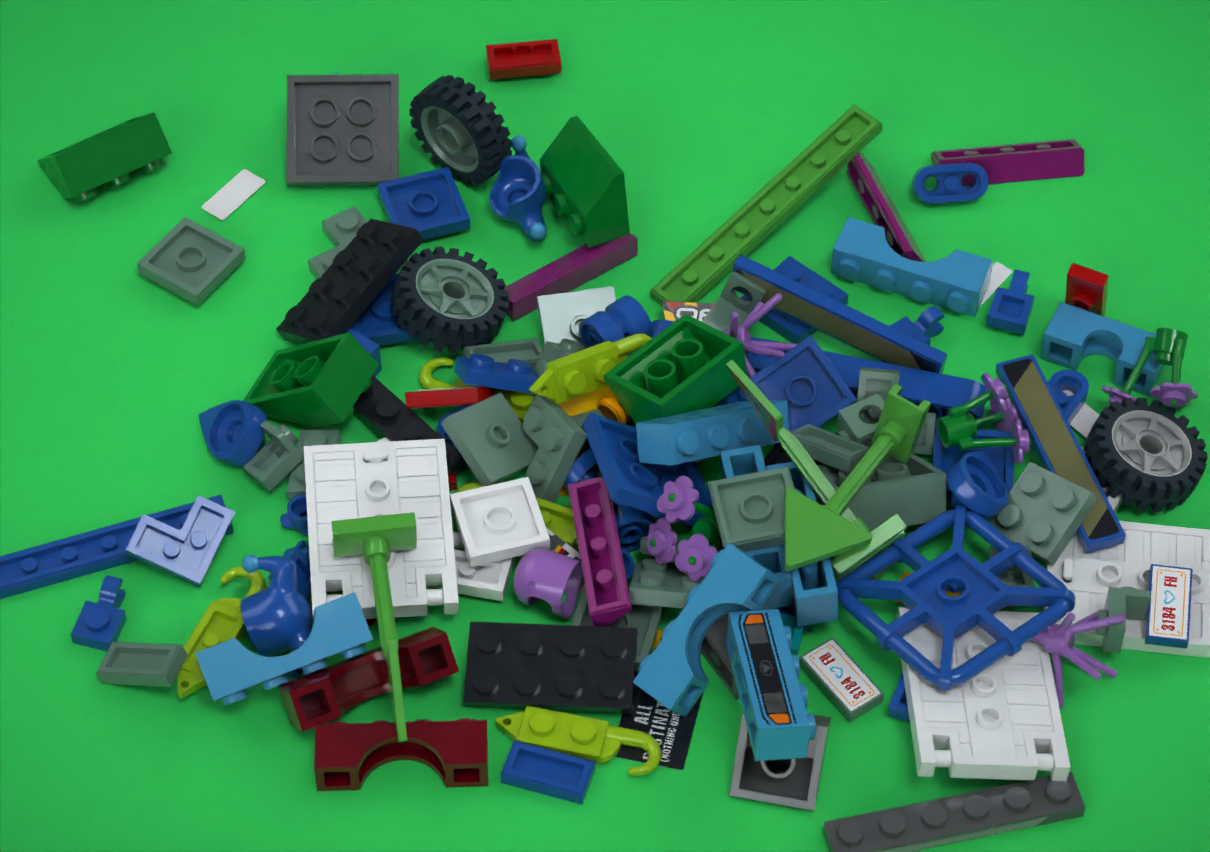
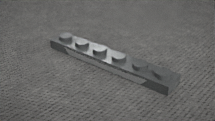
M1069 772L1067 781H1051V776L1035 780L824 822L823 833L829 852H913L1083 817L1085 805L1072 772Z

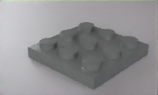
M398 74L287 75L286 183L288 187L377 186V183L399 178Z

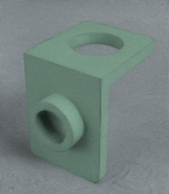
M733 272L719 299L702 322L717 330L724 331L730 329L731 313L737 312L738 326H740L756 304L762 301L766 291L741 274ZM740 286L747 289L752 295V300L746 301L738 297L734 287Z
M874 394L839 410L838 432L835 434L863 444V440L874 435L878 423H864L859 418V414L869 408L876 409L881 413L885 403L879 394Z

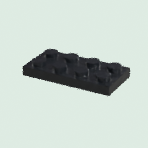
M370 219L358 229L356 236L348 246L334 257L333 263L325 273L310 285L309 291L301 301L286 313L285 319L276 330L284 340L298 344L346 333L423 242V237L417 229Z
M470 622L464 705L465 707L526 709L527 705L558 711L633 714L635 687L633 681L636 671L638 640L637 628Z

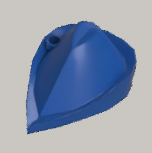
M232 400L199 414L201 429L209 451L217 459L237 467L246 465L255 453L265 446V432L260 427V424L265 420L268 421L266 414L260 408L246 401Z
M978 450L965 454L947 473V482L952 491L951 504L955 509L956 505H965L967 510H971L985 519H992L1009 501L1006 485L989 451Z

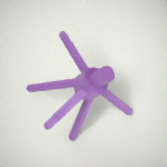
M777 293L765 304L758 302L740 326H738V313L732 312L730 315V329L724 330L725 334L743 342L745 354L754 353L783 358L785 356L783 351H789L798 345L796 343L751 341L748 329L782 300L780 293ZM745 355L747 375L751 378L756 372Z
M1097 611L1072 624L1075 614L1068 613L1060 625L1054 623L1050 628L1045 629L1030 639L1044 644V650L1052 653L1053 676L1059 708L1064 706L1061 656L1067 657L1095 680L1101 678L1100 672L1112 678L1117 677L1118 673L1116 670L1073 645L1075 634L1123 623L1125 621L1124 615L1120 614L1097 620Z

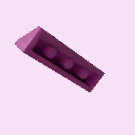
M1074 139L943 150L931 153L933 165L970 162L981 166L987 173L988 184L1075 177L1084 174V149ZM966 174L961 180L962 186H971L973 184L972 175Z
M859 152L847 163V175L874 224L884 227L886 240L897 254L913 261L926 262L874 167Z
M630 233L590 248L585 244L509 284L504 289L508 290L509 307L506 314L515 321L538 308L537 296L569 292L633 258L638 253L637 237Z
M603 476L568 484L590 617L594 626L606 627L631 611L632 606L613 501L609 496Z

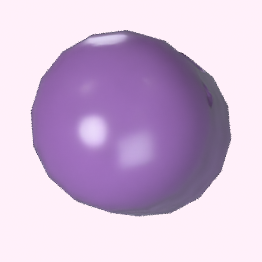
M533 549L527 552L521 558L514 575L513 587L517 598L528 606H532L538 598L550 603L555 616L570 619L574 614L583 576L581 561L547 549ZM566 591V600L562 605L563 594Z

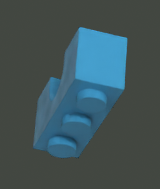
M1060 302L1044 333L1040 359L1077 371L1080 363L1086 357L1092 355L1106 356L1117 365L1113 384L1124 387L1144 349L1146 337L1155 338L1156 334L1086 311L1080 307ZM1151 353L1132 391L1148 397L1151 396V388L1156 386L1165 365L1154 361L1155 354Z

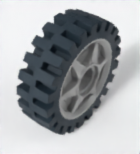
M1124 398L1121 403L1115 401L1101 412L1085 442V456L1095 476H1098L1097 480L1102 488L1110 487L1107 495L1115 499L1119 493L1123 494L1121 504L1129 507L1134 501L1137 504V510L1146 511L1150 505L1152 512H1161L1164 507L1167 511L1174 509L1177 504L1180 506L1192 494L1206 469L1207 464L1205 463L1208 456L1207 452L1204 451L1205 442L1203 439H1197L1200 432L1195 426L1187 428L1189 419L1184 415L1178 419L1174 417L1177 411L1174 408L1168 407L1164 411L1161 409L1162 403L1155 400L1148 406L1146 398H1137L1135 403L1131 398Z

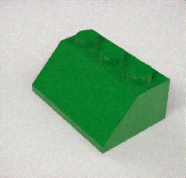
M155 112L134 117L37 161L63 199L76 197L77 202H81L97 195L96 187L109 182L110 186L114 187L132 179L129 172L142 167L145 173L164 165L162 158L172 154V151Z
M578 116L571 117L540 158L541 175L546 185V197L552 200L557 214L560 217L564 216L573 235H579L587 247L590 248L630 234L624 172Z
M684 314L603 375L604 382L635 424L636 422L711 408L739 387L725 365L732 359L747 375L744 344Z

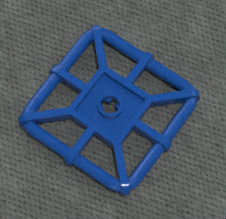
M956 505V509L940 514L906 537L897 539L887 549L836 581L838 601L842 607L877 637L876 641L886 651L892 650L925 680L939 686L940 691H951V687L967 682L1004 656L1012 657L1021 651L1022 644L1062 619L1068 612L1074 609L1075 594L1058 578L1029 556V550L1020 542L1013 543L982 516L967 510L965 505ZM954 526L952 548L929 562L915 550ZM966 526L971 528L1000 553L982 564L979 563L963 549ZM895 562H904L914 571L901 581L868 580ZM1010 567L1019 568L1042 588L1007 586L996 576ZM948 590L952 593H956L958 591L962 592L960 596L950 597L946 595V591ZM858 598L900 600L910 611L887 624ZM1007 605L1048 607L1013 631L993 615ZM925 622L943 637L940 669L908 643L903 636ZM978 625L997 641L959 667L952 669L955 639L971 628Z

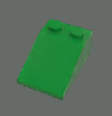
M350 332L276 350L243 401L260 408L265 412L266 417L313 427L342 424L352 415L354 411L353 405L360 394L365 392L371 385V377L379 364Z

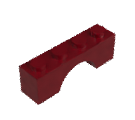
M431 627L398 640V659L402 688L421 687L459 672L445 631ZM381 647L278 685L291 725L304 732L314 728L316 724H324L342 717L348 709L367 699L389 692L388 665L382 654Z
M462 718L456 721H431L420 719L414 722H405L407 741L398 742L395 722L378 720L372 723L347 724L345 722H332L329 724H316L314 770L317 791L360 790L366 778L375 769L397 760H411L427 765L440 776L446 788L489 787L487 720Z

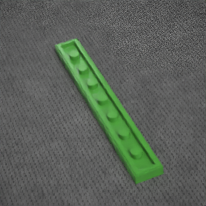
M856 105L849 108L650 290L651 298L661 306H663L664 301L696 303L733 269L734 262L740 255L746 257L878 136L882 132V123Z

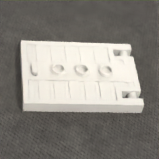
M445 439L304 446L313 622L315 607L354 592L365 619H377L370 565L365 562L364 554L334 557L331 521L415 512L417 549L390 551V560L387 562L394 617L427 616V606L443 605L444 615L459 614ZM442 585V589H426V586ZM343 591V594L326 595V592Z
M1119 521L1126 534L1124 544L1086 553L1075 533L1055 564L1052 566L1046 563V570L1075 594V607L1071 612H1068L1075 614L1072 624L1098 610H1104L1109 587H1133L1138 590H1148L1151 564L1193 569L1187 649L1145 644L1146 619L1142 621L1126 619V631L1121 649L1210 658V530ZM1067 614L1055 624L1060 625ZM1096 629L1075 634L1074 644L1103 647V635H1097Z
M899 607L896 619L910 611L908 607ZM997 611L993 615L1013 631L1039 613ZM925 622L903 636L908 643L940 669L943 637ZM978 625L971 628L955 639L952 669L959 667L997 641ZM1032 640L1022 644L1021 651L1012 657L1004 656L967 682L951 687V691H940L939 686L925 680L901 659L917 774L919 777H933L935 767H947L950 778L1035 780L1037 771H1050L1051 781H1067L1071 767L1049 652L1044 650V644Z

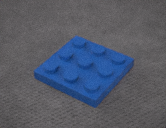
M590 413L583 422L584 431L587 433L589 445L592 448L599 470L609 491V496L619 506L625 508L633 507L646 511L653 517L666 518V514L661 513L657 508L658 498L664 493L663 487L668 481L675 482L678 477L687 476L691 478L693 488L699 492V498L696 502L713 508L708 489L695 461L676 465L639 463L637 431L635 427ZM694 512V515L689 520L679 519L677 522L692 529L694 524L705 515Z

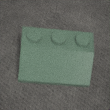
M915 454L911 456L906 464L887 455L852 499L848 507L856 518L861 517L870 530L896 513L906 526L920 528L935 517L946 512V473ZM827 464L817 465L836 491L850 474ZM814 491L816 502L821 505H824L822 500Z

